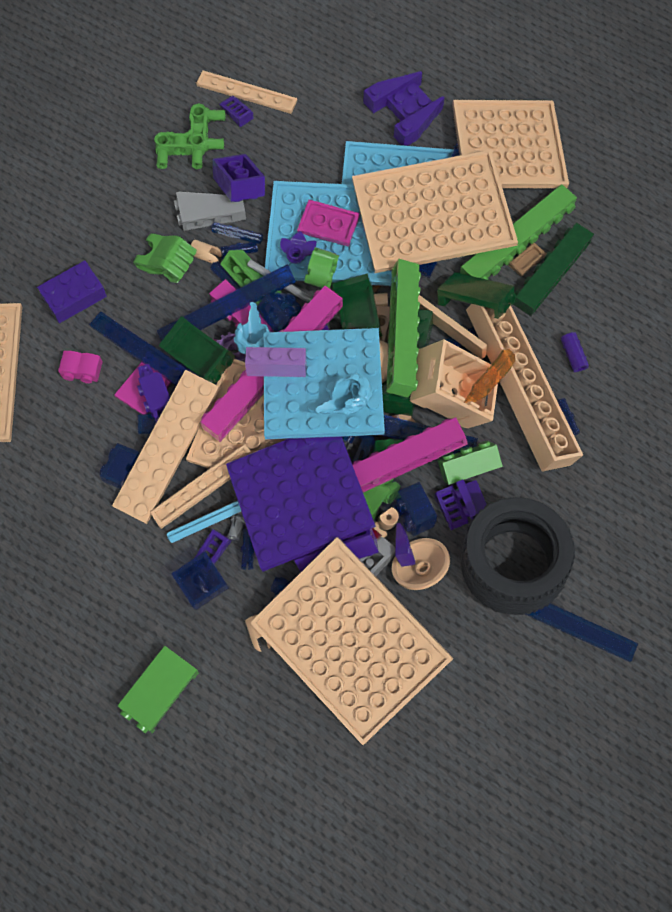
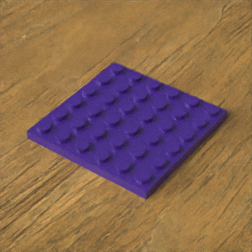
M342 436L289 438L226 464L262 571L324 548L337 537L340 540H344L376 527Z

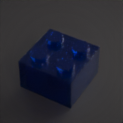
M415 483L398 491L395 509L398 515H402L405 519L403 524L408 533L411 532L414 537L434 528L437 514L421 483Z
M205 551L171 573L195 610L229 589Z

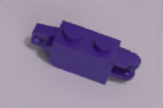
M145 364L138 367L140 385L137 388L140 396H145L146 401L143 404L146 412H151L152 417L155 418L157 423L170 396L162 375L158 372H153L150 365Z

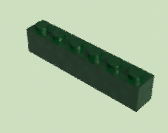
M577 222L572 228L569 227L566 230L563 240L559 239L557 241L554 251L547 253L544 258L545 262L542 265L538 264L534 270L535 274L526 279L522 290L518 289L516 291V299L513 305L529 316L534 314L591 243L594 233Z

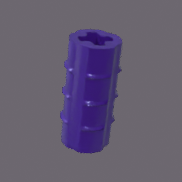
M572 332L562 336L561 342L573 372L586 370L589 364L577 334Z

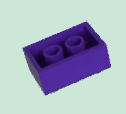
M246 154L213 159V179L231 202H240L245 199H257L258 197L265 196V176Z
M86 261L77 264L37 287L41 297L59 323L107 297L102 284Z

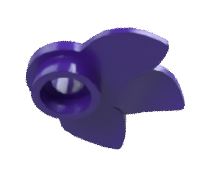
M301 231L296 233L291 240L282 238L280 242L281 250L287 254L288 261L293 264L301 263L306 256L312 255L314 248L317 246L315 240L306 241Z

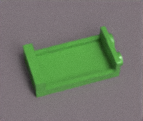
M164 646L119 703L118 707L122 710L120 714L129 721L131 718L138 722L136 727L144 733L149 730L153 734L154 728L189 682L199 674L198 670Z

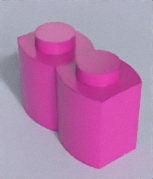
M64 351L58 371L61 377L68 381L81 379L84 383L98 382L103 361L99 355Z

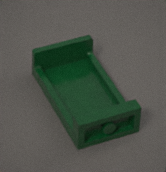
M456 272L437 289L438 305L445 307L451 299L494 309V318L496 319L505 314L516 299L513 285Z
M368 273L333 283L334 292L342 297L343 307L339 310L342 329L379 328V337L383 336L373 286Z
M182 316L159 344L172 357L199 377L213 384L221 379L224 371L231 366L236 357L231 351L221 346Z

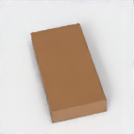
M533 243L513 259L509 266L522 277L540 262L547 253L537 244Z

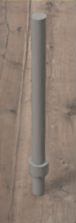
M251 259L249 260L247 266L307 303L313 299V297ZM336 313L333 319L341 323L340 314Z

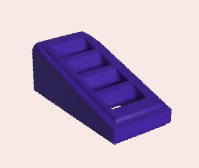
M233 95L219 104L239 127L253 119V112Z
M453 486L435 493L436 502L450 530L469 523ZM447 495L451 496L445 500L442 499V497H445ZM454 502V505H451L449 507L445 506L446 504ZM455 509L458 510V512L453 513V514H451V515H449V513H448V512L453 511V510H455ZM461 516L462 519L452 523L451 519Z
M397 523L395 556L402 567L415 565V558L408 536L401 523Z
M213 529L192 563L208 573L232 540ZM215 537L222 541L221 545L214 541ZM209 545H214L218 548V550L214 551L209 547ZM207 550L214 556L210 558L204 552ZM200 557L209 561L207 567L198 562Z

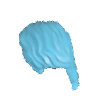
M250 302L249 321L243 325L239 323L235 330L234 342L238 347V351L246 354V347H264L263 333L270 332L267 325L261 323L257 304L254 302Z
M352 373L338 380L333 391L330 393V400L316 407L315 413L350 414L360 411L373 395L367 377H361L357 373Z

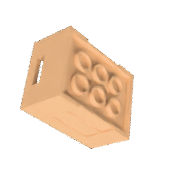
M444 339L419 349L416 361L418 364V371L416 373L418 385L416 390L411 393L410 402L423 408L431 409L447 418L453 419L456 417L460 426L464 428H471L493 421L500 369ZM487 388H489L487 406H485Z

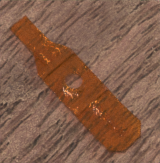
M510 349L501 351L495 362L473 384L464 403L470 401L475 403L485 398L509 372L515 362V354Z

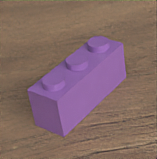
M246 347L245 367L247 376L306 377V348Z

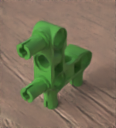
M195 104L191 107L190 111L191 130L189 132L158 133L154 138L156 144L155 152L158 155L157 167L166 169L168 155L182 154L192 155V167L200 169L202 168V156L205 152L214 149L224 150V138H208L207 133L208 122L225 121V110H210L202 104Z

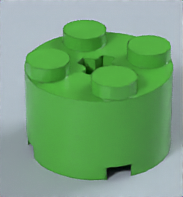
M315 247L307 268L308 275L306 274L304 283L320 288L326 286L330 289L332 278L338 265L339 255Z

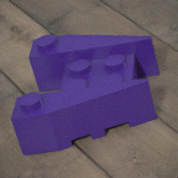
M421 71L380 81L364 90L363 103L373 114L388 106L401 121L394 125V138L402 146H408L417 141L435 117L443 110L444 96L432 102L420 89Z

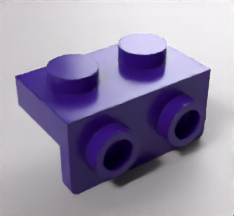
M462 479L456 482L458 488L455 491L459 500H464L465 506L462 508L466 518L471 517L472 520L487 504L477 481L474 480L465 484Z

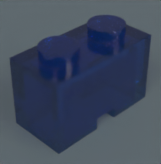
M117 443L115 448L110 450L109 460L106 465L104 464L100 470L102 481L121 489L130 469L132 470L139 457V452Z

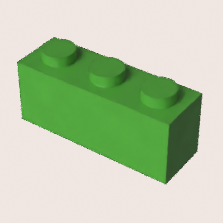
M483 441L477 447H465L459 453L443 455V458L438 459V464L444 482L449 485L462 479L464 480L503 467L497 445L490 441Z

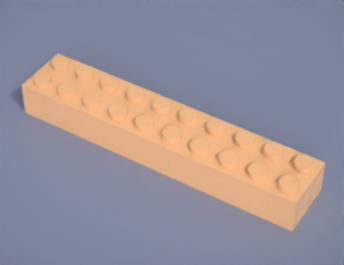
M471 304L466 309L479 339L487 344L486 354L491 365L500 369L499 382L541 471L571 466L583 456V453L512 307L510 306L505 314L496 319L494 318V309Z

